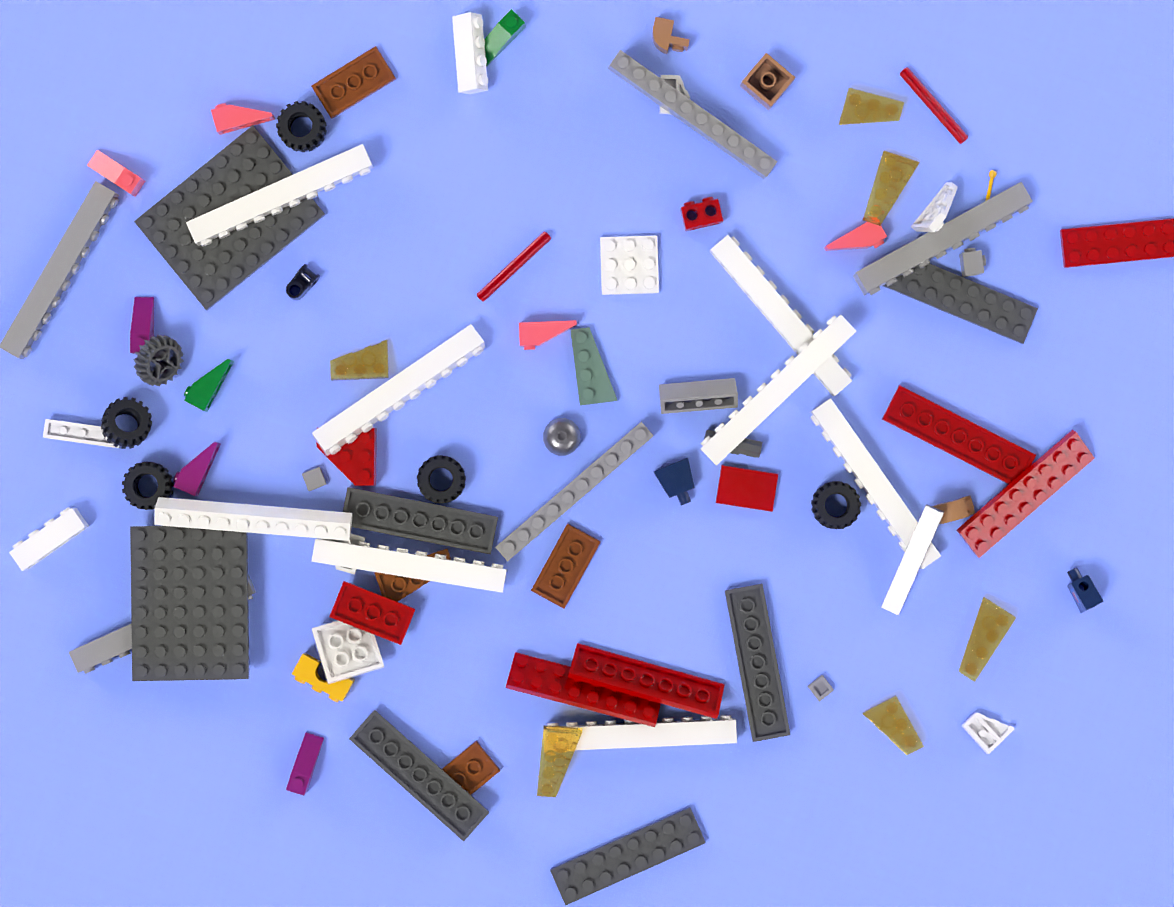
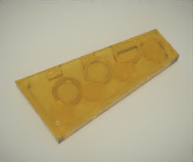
M883 151L863 215V221L881 226L920 162Z
M983 597L958 672L975 682L1016 617Z
M543 725L537 796L556 798L582 734V728Z

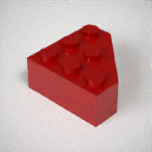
M377 428L357 435L356 440L352 443L344 444L341 446L340 451L333 455L327 456L316 441V447L355 486H376Z

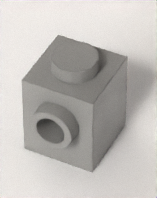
M967 248L959 254L962 277L982 275L984 273L986 258L985 255H982V250L976 251V248Z

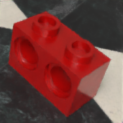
M713 197L704 198L701 203L696 204L694 201L686 202L680 208L685 232L723 223L719 200L713 199ZM713 207L716 214L709 216L706 214L705 209ZM694 211L697 214V218L689 220L686 216L687 212Z

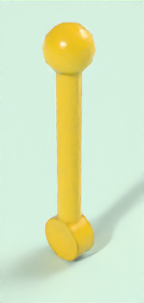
M994 170L989 172L990 180L985 201L990 199L993 180L997 175V172Z

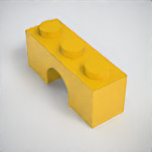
M303 653L292 672V675L295 676L294 679L302 684H305V682L309 683L316 692L322 693L323 691L329 694L328 698L335 702H339V700L344 701L355 679L348 678L328 684L326 680L321 679L318 675L321 661L307 653Z

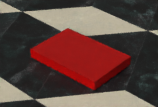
M721 465L715 503L773 512L778 474Z

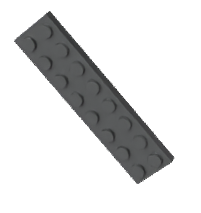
M928 264L923 268H920V266L914 268L912 274L907 277L901 275L896 278L898 280L896 283L888 287L886 284L883 285L885 288L1020 344H1024L1038 310L1036 307L932 264Z
M347 487L343 512L352 513V527L490 555L498 521L497 516Z
M763 584L724 590L752 742L789 736L791 734Z
M376 710L367 717L349 738L350 741L463 842L490 813Z
M688 807L550 869V872L566 906L701 846L706 841L691 808Z

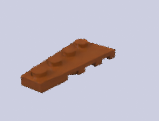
M448 548L427 555L429 557H435V554L446 555V559L451 560ZM374 572L381 595L397 602L430 582L428 580Z

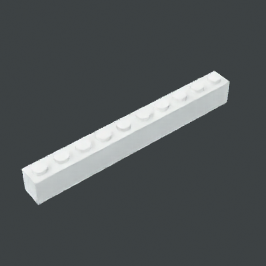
M361 144L186 222L195 244L202 245V247L207 246L217 237L220 239L225 238L235 229L237 231L243 230L248 227L247 224L253 221L258 223L265 220V216L271 213L272 215L281 213L283 211L282 208L290 206V208L295 207L301 203L300 200L305 198L308 200L318 196V192L323 190L325 192L331 191L336 188V184L341 182L343 184L349 183L353 180L354 176L359 174L360 176L367 175L371 172L370 169L374 167L364 145Z
M727 235L711 248L709 252L798 355L800 353L798 349L805 342L810 344L814 340L812 337L814 330L809 324L805 325L800 320L802 316L796 309L792 310L788 306L790 303L783 294L780 296L776 292V285L771 280L767 281L763 276L765 274L758 265L756 267L751 262L752 257L746 251H741L738 247L740 243L734 236L730 238ZM834 354L813 373L833 397L852 382L850 378L852 377L851 373L845 367L842 369L839 366L838 362L840 361Z
M834 315L826 322L828 325L823 331L819 329L812 336L814 340L810 344L805 342L798 349L800 353L796 357L792 355L784 363L786 367L782 371L777 369L770 376L772 380L768 384L764 382L756 389L758 394L754 398L750 395L742 403L744 407L740 411L736 409L728 416L731 419L726 424L722 422L715 429L716 434L712 438L707 436L700 443L702 445L700 450L716 466L857 332L842 315L838 317Z
M470 324L312 432L314 439L327 456L336 454L340 451L341 446L346 443H352L356 440L357 435L362 432H368L372 429L373 424L378 421H384L388 418L389 413L394 410H400L404 407L405 402L410 399H416L421 394V391L426 388H432L437 383V380L442 377H448L453 369L464 366L472 356L480 355L485 348L484 340L472 324Z
M832 399L826 400L810 412L812 414L810 419L815 426L819 425L823 430L821 434L824 439L833 444V452L838 458L842 457L845 462L843 466L849 474L851 472L854 474L856 485L860 489L863 488L867 493L865 495L866 499L871 505L875 504L878 509L876 511L877 515L882 521L886 520L889 524L887 529L893 537L895 535L900 540L898 544L905 552L918 524L917 520ZM932 542L920 569H924L941 557Z
M158 497L155 505L154 525L349 541L352 528V513Z
M321 538L315 539L311 561L501 593L504 591L507 569H503L504 565L492 563V567L484 566L483 561L473 560L472 564L466 563L464 558L454 557V560H447L446 555L435 554V557H429L427 552L416 551V554L408 553V549L397 548L396 551L389 550V546L378 545L377 548L370 547V543L359 542L358 545L351 544V540H339L337 542L332 541V539Z
M720 715V719L701 716L700 720H693V717H681L682 720L678 721L668 717L662 718V721H657L655 727L629 720H624V723H616V720H606L605 724H597V721H586V725H578V722H566L565 726H559V723H547V726L543 727L544 752L737 743L736 719L731 718V715Z

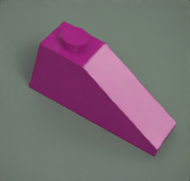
M134 297L130 330V353L136 355L135 352L140 351L139 345L143 346L145 344L144 340L150 341V337H154V297Z
M213 442L184 466L180 472L177 471L173 482H175L174 487L193 496H198L221 443Z
M308 732L305 733L286 787L287 791L303 796L308 792L324 737Z

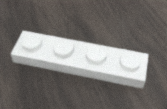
M45 419L43 438L112 448L121 447L120 445L115 447L112 441L110 443L107 441V436L104 437L102 434L103 429H101V426Z

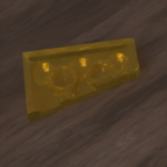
M848 88L838 125L899 121L904 102Z
M386 339L376 345H370L360 351L351 352L330 360L331 381L389 378L388 340Z
M896 695L862 712L906 755L924 747Z

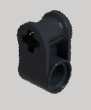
M304 264L287 284V295L292 300H301L317 283L320 275L313 273L308 268V265ZM293 287H300L298 295H291L290 291Z

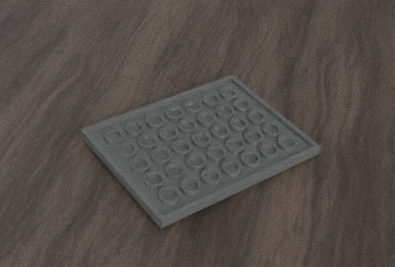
M252 125L134 222L204 309L208 311L326 214L313 199L308 200L305 198L300 200L301 203L295 207L290 208V206L282 208L283 211L276 215L271 213L265 216V220L258 223L253 221L247 224L248 227L243 230L237 231L235 229L225 238L220 239L217 237L207 246L202 247V245L195 244L186 222L293 175Z
M130 526L132 681L250 679L247 532L174 526Z

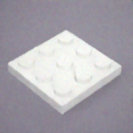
M657 236L600 237L602 295L659 293Z
M341 621L312 628V634L328 684L384 668L374 634Z

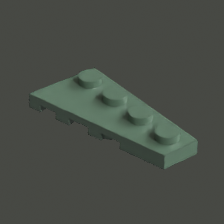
M590 327L570 329L580 406L618 401Z

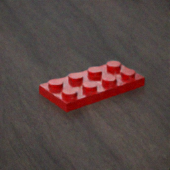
M343 581L329 617L402 645L416 609Z

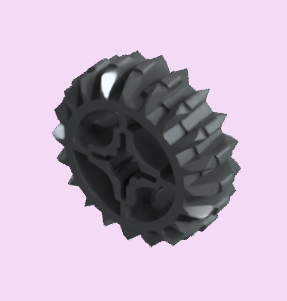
M165 335L151 336L150 341L144 340L145 344L143 346L139 345L140 351L135 352L137 358L133 359L136 363L133 367L136 370L137 376L143 382L160 387L161 384L167 385L168 380L173 381V376L178 375V369H182L180 363L184 362L181 358L184 354L181 351L182 347L173 338L171 339Z

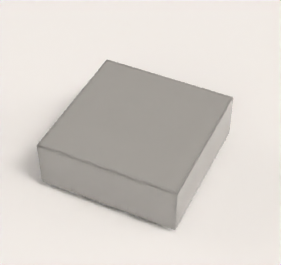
M320 467L302 473L309 492L327 485Z
M823 675L807 686L819 702L834 691Z

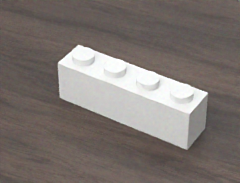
M468 12L452 16L458 93L471 95L488 91L482 15Z
M68 507L59 513L61 515L59 518L48 520L44 523L45 527L40 531L38 529L34 530L28 535L29 539L24 542L21 540L12 546L13 550L9 553L21 571L29 570L90 527L77 508L70 509Z

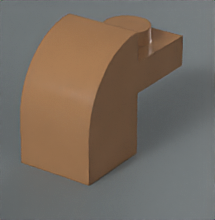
M655 17L652 32L655 47L664 54L668 53L669 47L676 52L687 51L690 39L671 36L674 20Z
M971 495L932 506L944 511L939 524L960 520L975 514Z

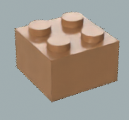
M765 53L742 80L740 87L769 111L794 82L796 77Z

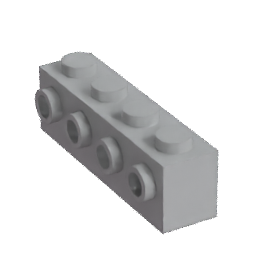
M735 378L659 384L661 414L738 408Z

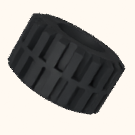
M295 101L293 105L287 104V108L285 110L282 109L280 111L282 114L277 117L278 123H276V128L281 140L287 147L296 152H305V150L310 152L315 146L318 148L320 146L319 143L325 139L324 134L327 133V125L321 112L313 104H307L306 101H302V103ZM299 117H308L312 121L311 131L303 137L294 136L291 132L292 123Z
M123 397L122 400L118 398L114 403L111 402L108 408H106L101 420V429H103V436H107V441L114 443L113 446L118 447L120 445L121 449H126V447L131 449L135 445L139 446L147 438L152 426V415L148 413L149 408L147 406H142V401L138 403L135 401L136 398L132 397L131 400H128V397ZM122 414L132 416L137 422V429L132 432L122 431L116 425V417Z
M437 455L422 463L423 465L418 470L417 486L420 489V493L427 500L434 503H448L461 495L466 485V476L464 469L458 461L448 456ZM445 468L452 474L453 482L447 490L438 491L432 487L430 476L434 470Z
M155 462L136 463L123 476L125 480L122 481V485H124L122 493L126 495L124 498L126 501H130V505L136 506L138 509H155L158 497L169 498L173 494L172 486H174V482L171 481L173 477L168 473L169 470L162 467L163 465ZM146 474L153 475L158 483L157 491L152 497H144L138 488L139 480Z
M840 481L827 482L820 486L816 493L813 494L811 511L814 514V518L822 526L836 530L844 529L851 526L858 519L857 516L861 512L860 496L856 493L855 488L847 483ZM832 494L842 495L847 502L846 511L841 516L833 517L825 509L826 499Z

